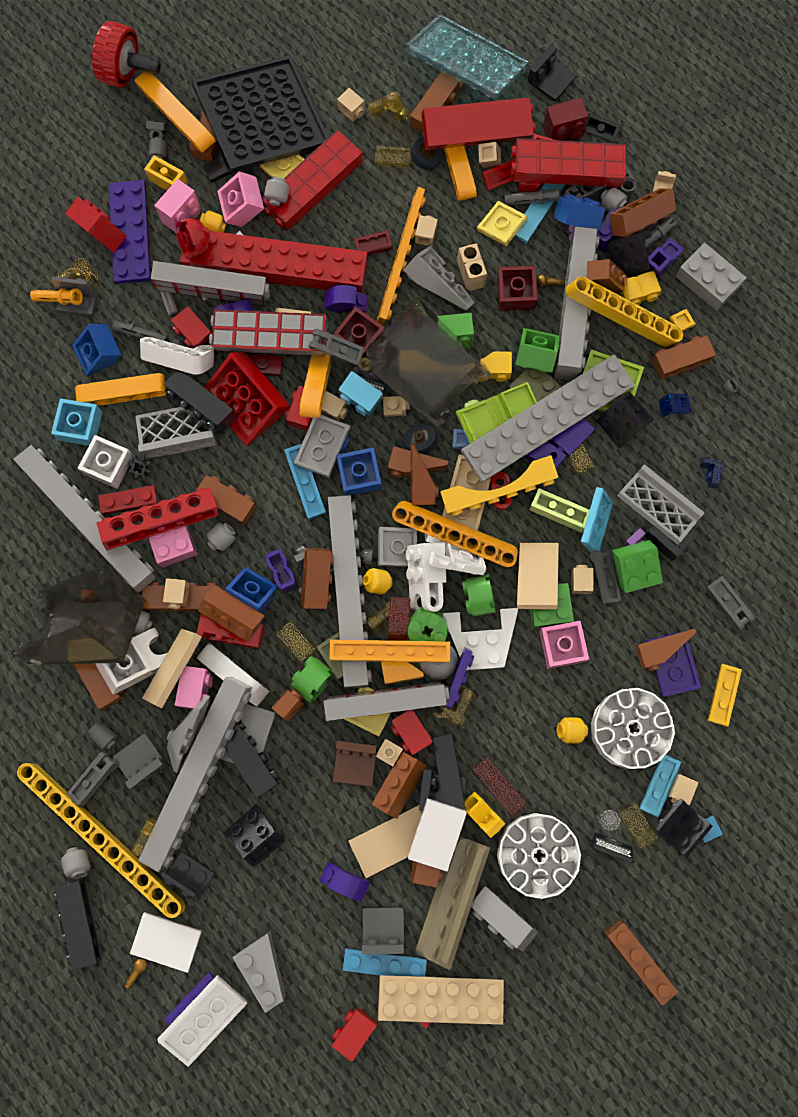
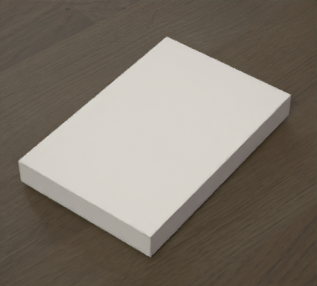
M427 798L408 859L448 871L467 812Z
M144 912L130 954L188 973L202 930Z

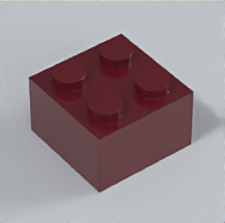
M582 98L547 107L543 126L546 137L558 141H576L583 137L588 114Z
M535 266L498 267L499 311L534 310L536 308L538 299Z
M357 307L351 311L333 333V335L364 347L360 360L363 364L386 336L385 327Z

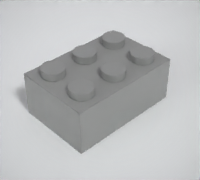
M705 242L679 268L675 276L715 311H718L747 278Z

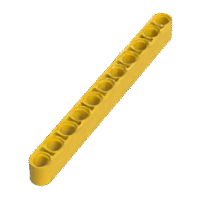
M25 763L18 768L17 775L19 779L165 916L174 918L183 913L185 909L183 899L145 864L138 861L139 858L84 807L78 806L67 795V791L39 765ZM29 767L33 770L31 777H28L26 773ZM45 780L47 783V788L43 791L41 789V783ZM56 794H60L61 801L59 804L55 802ZM71 807H74L76 811L73 818L69 815ZM85 820L89 821L90 828L88 831L84 830L83 823ZM100 833L105 838L103 844H99L97 840ZM114 847L118 848L119 850V856L117 858L113 857L112 855V849ZM128 861L134 864L132 871H128L126 868ZM143 874L147 875L149 879L147 885L141 882ZM157 888L162 889L164 893L162 899L157 898L155 895ZM171 902L177 903V913L171 911Z

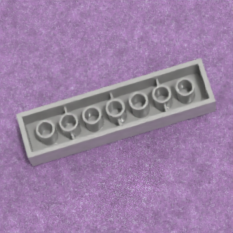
M575 226L570 242L559 331L560 339L554 372L555 379L572 381L578 375H581L582 369H584L585 357L583 356L587 348L586 334L589 331L588 316H590L591 309L570 299L566 294V287L580 276L587 278V261L597 260L596 248L599 245V237L596 236L597 229Z

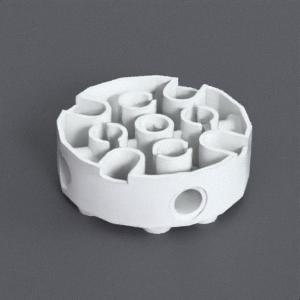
M640 688L622 689L605 697L595 709L591 721L592 740L599 754L611 764L624 769L646 768L661 761L671 749L675 735L673 720L666 703L654 693ZM630 725H634L633 729L636 730L635 732H630Z
M533 813L520 816L506 827L499 839L497 858L501 873L513 888L525 896L544 899L559 895L572 883L579 872L581 853L577 838L566 824L553 816ZM537 850L543 853V856H541L539 860H537V858L534 857V854L537 853Z

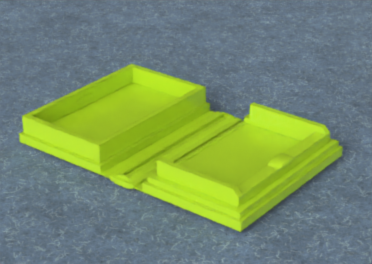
M528 382L496 396L456 411V414L471 444L534 405L537 401Z

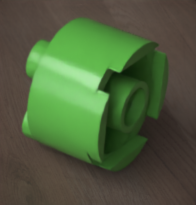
M489 574L466 578V581H462L465 596L468 595L469 600H465L468 614L479 616L496 613Z
M424 608L416 610L410 618L408 626L410 641L445 642L447 637V620L444 614L440 611L430 612ZM425 626H428L431 631L424 630Z
M312 656L305 662L304 666L306 667L302 672L298 670L291 679L293 681L291 689H294L310 704L328 686L326 680L328 678L332 680L335 674L333 670Z

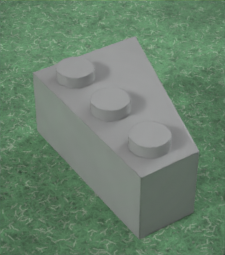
M486 886L472 902L471 907L474 909L472 914L480 921L484 918L489 923L487 927L494 934L498 935L500 933L505 937L503 942L512 950L516 947L524 951L538 933L535 928L531 927Z
M271 931L232 957L265 1013L281 1003L286 997Z

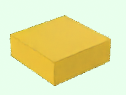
M687 309L669 318L671 323L681 328L682 332L695 326V322Z

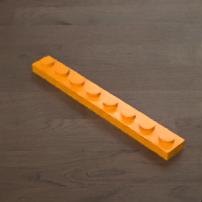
M421 187L417 188L413 196L376 320L381 325L386 320L389 321L392 310H390V306L395 303L397 297L395 289L396 287L399 288L402 277H399L400 272H403L406 267L407 261L404 259L411 250L412 245L409 242L415 236L416 229L414 225L418 223L421 215L419 208L423 207L426 199L423 196L425 189Z

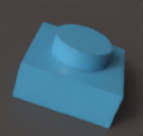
M713 815L705 818L713 827L702 839L703 843L723 835Z

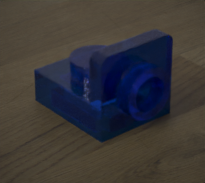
M669 393L659 399L662 417L670 414H688L691 412L688 394Z
M715 458L703 459L699 464L700 468L710 469L706 473L705 480L708 481L707 487L714 489L720 484L723 462H719Z

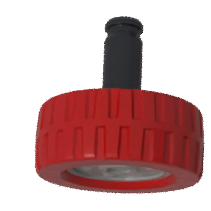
M107 21L100 27L96 35L92 52V67L96 79L102 83L123 88L131 81L135 69L158 75L161 71V62L138 54V37L132 27L118 22Z

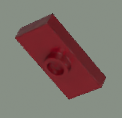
M389 230L354 238L356 250L365 251L367 255L393 249Z
M247 354L264 375L281 376L282 357Z

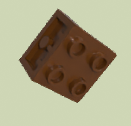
M337 741L333 781L372 786L377 746Z

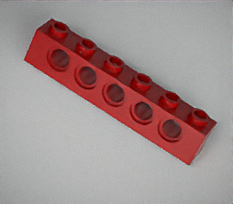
M209 487L198 489L190 494L179 495L174 499L162 500L151 506H143L138 510L123 512L121 515L112 518L107 517L96 522L101 542L107 551L219 516L211 488ZM123 527L122 530L116 531L118 528Z

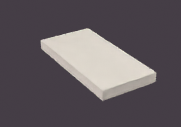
M217 975L160 1035L158 1043L189 1067L246 1006L247 1000Z

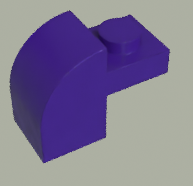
M669 238L661 248L658 246L648 257L650 269L658 276L663 275L670 268V265L682 254L684 249Z
M340 285L325 291L324 309L341 313L347 309L352 311L357 307L364 313L367 312V295L357 292V287Z
M330 862L327 863L320 882L327 885L333 891L361 902L370 884L369 881L347 872Z

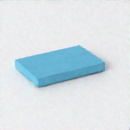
M598 487L595 490L581 539L583 545L590 552L600 551L613 501L604 489Z

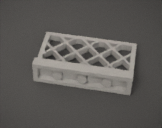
M182 407L136 416L139 439L138 450L142 457L146 456L145 460L216 446L217 443L214 431L209 429V431L200 432L198 430L203 423L206 424L205 421H198L194 427L187 424L194 417L193 412L189 409L185 410ZM182 412L189 414L184 421L177 418ZM162 416L170 417L165 425L159 422ZM149 419L152 423L146 429L142 426L141 421ZM174 420L181 424L176 431L169 428ZM156 424L162 427L157 435L151 432ZM184 427L191 430L188 435L182 436L179 434ZM166 430L173 434L169 439L164 440L161 438ZM148 434L154 437L151 443L144 444V439Z
M645 464L617 495L677 545L704 514L701 509ZM625 492H633L634 498H630ZM639 493H645L646 499H640ZM641 504H648L649 510H645ZM654 505H660L661 511H655ZM666 507L668 509H671L673 512H667ZM657 516L663 517L665 523L657 520ZM669 517H674L677 524L670 523ZM681 519L684 520L688 525L682 524ZM672 529H678L680 537L673 533Z

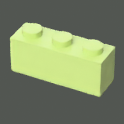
M538 489L529 509L581 533L585 529L590 511L542 489Z

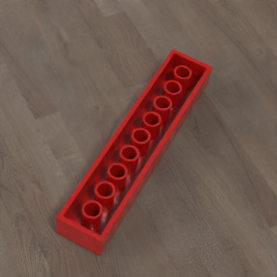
M210 231L209 245L203 254L188 258V252L185 254L182 252L180 259L181 265L266 277V282L321 290H329L340 285L357 287V292L363 293L367 267V252L215 231Z

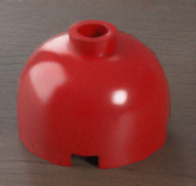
M190 218L177 221L176 228L179 227V233H176V237L184 254L188 252V258L203 254L209 245V229L197 219Z

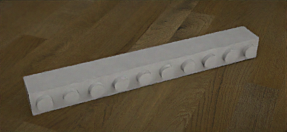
M30 445L13 460L137 593L141 592L156 579L152 574L154 569L147 562L143 564L140 561L141 555L135 549L131 551L127 547L130 544L105 550L96 522L101 521L105 517L98 510L94 512L91 509L93 507L91 502L87 498L82 499L80 497L82 493L75 485L71 487L68 484L70 481L63 473L59 475L56 472L58 468L51 460L49 462L45 460L47 456L40 448L36 450Z
M351 495L328 497L340 640H368L367 631L363 632V624H366L365 612L361 613V605H364V594H360L359 586H363L362 575H358L357 569L361 568L360 556H356V549H359V540L354 537V531H357V519L353 520L352 513H356L355 501L351 502ZM342 661L344 690L368 687V682H372L371 670H367L366 663L370 661Z
M234 677L224 678L138 859L141 863L157 872L168 869L174 860L172 856L182 843L181 837L183 833L190 827V818L199 808L200 803L198 801L201 795L203 796L208 789L207 782L217 770L215 765L218 759H221L225 753V744L234 734L233 728L235 723L241 719L243 715L242 709L244 704L249 702L252 696L250 692L253 687Z

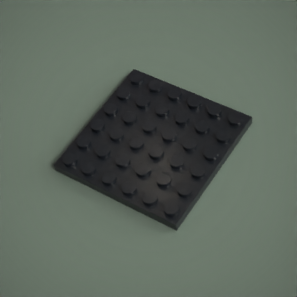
M291 55L192 80L193 89L230 173L315 150L329 138Z

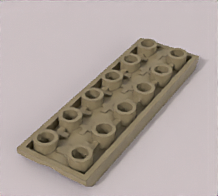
M461 836L458 838L448 871L443 870L442 879L438 881L416 947L418 955L448 970L451 969L490 847Z

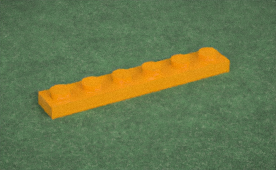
M330 640V661L450 663V642Z

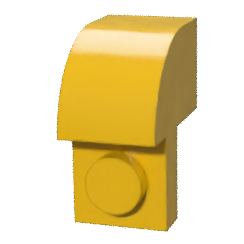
M473 792L465 800L467 814L490 838L505 825L504 821L476 792Z

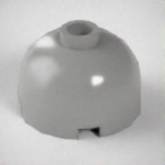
M450 646V663H419L421 670L427 677L432 680L441 681L448 679L454 674L458 665V657L456 651Z

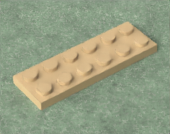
M380 975L378 1021L503 1025L504 980Z

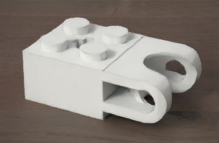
M421 543L407 546L406 559L408 561L406 576L409 580L410 607L414 611L424 608L427 611L435 612L443 606V583L446 582V569L430 566L429 557L432 551L445 555V543ZM420 597H421V602H422V606H421V607H419V606L417 605V600H418ZM431 597H434L436 600L435 606H431Z
M155 628L149 629L135 637H130L96 654L94 663L113 695L157 673L167 653L156 655L150 651L149 646L157 640L159 635Z

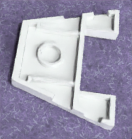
M424 534L427 542L445 543L446 556L432 551L429 557L430 566L467 572L474 575H484L486 565L483 557Z
M517 608L500 609L501 629L461 632L460 612L443 613L447 620L449 634L459 657H461L464 647L471 649L473 652V663L471 667L467 666L466 670L505 667L517 617Z

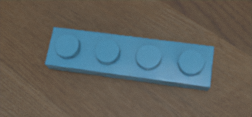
M299 444L284 449L306 515L308 520L325 515L326 511L312 472L294 465L302 445Z
M346 948L343 971L373 975L425 977L427 959L396 954H362V950Z

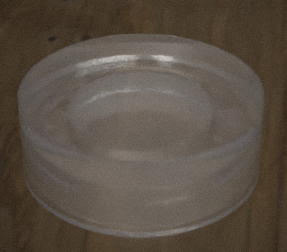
M605 810L600 814L599 823L605 830L612 831L619 827L620 817L613 810Z

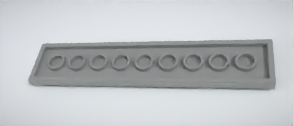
M614 354L461 449V453L482 483L627 392L635 384Z

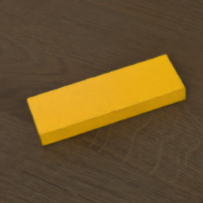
M721 664L708 717L709 722L726 727L729 726L742 669Z

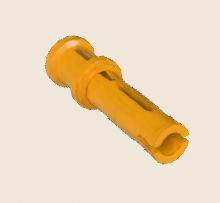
M61 288L58 291L33 290L30 293L31 300L34 302H59L62 305H67L68 303L80 305L83 300L82 292L77 288L72 290Z

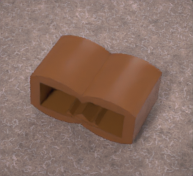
M287 689L272 706V709L289 722L304 705L302 702L304 698L294 689L292 691Z

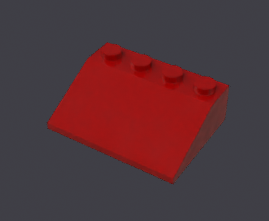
M231 352L204 387L233 409L236 420L230 427L246 446L273 425L290 406L245 352Z

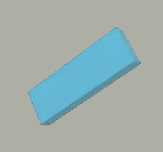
M665 755L658 762L639 809L659 818L680 767V761Z

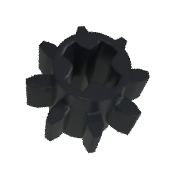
M135 456V462H128L131 465V469L128 472H133L135 478H138L139 475L146 478L145 472H152L149 468L152 462H147L145 460L146 456H143L141 459ZM143 465L144 468L137 469L136 466Z

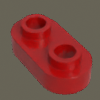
M498 472L492 476L491 490L509 485L510 477L504 472ZM502 480L504 484L500 486L497 484V481ZM504 495L499 497V499L503 498L505 503H492L496 509L505 510L510 506L512 499Z

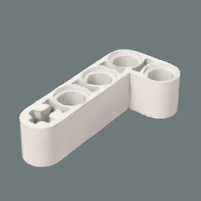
M151 337L140 339V355L142 360L191 374H201L214 367V348L211 345H200L192 349Z
M210 643L196 657L223 681L225 677H234L253 687L250 692L252 696L249 702L256 707L270 692Z

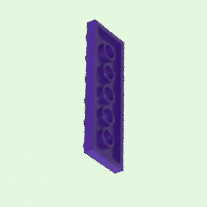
M145 180L109 183L111 223L127 235L114 253L112 252L114 283L151 281Z

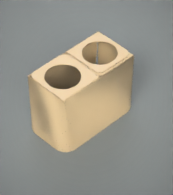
M477 243L459 248L457 263L466 289L472 291L486 285L487 272ZM470 255H475V256H476V257L473 258V259H468V258H466L467 256H470ZM472 264H480L482 272L479 275L470 273L469 267Z

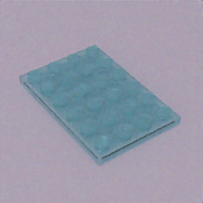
M440 14L413 37L405 47V51L412 56L420 58L427 64L440 69L443 73L455 77L458 81L470 85L473 89L479 90L495 100L527 68L529 62Z

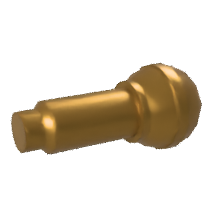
M542 274L537 277L536 283L539 287L548 285L560 286L564 285V280L549 278Z
M140 958L134 962L133 971L126 980V988L130 989L138 976L147 970L148 964L145 959Z

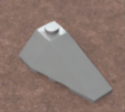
M431 246L418 253L406 266L404 271L407 273L408 278L418 285L464 310H467L474 304V301L463 286L454 282L455 275L453 272L446 271L444 268L445 261Z
M205 695L179 723L176 729H171L167 736V740H169L167 751L173 770L176 773L184 765L203 725L210 698L208 695Z

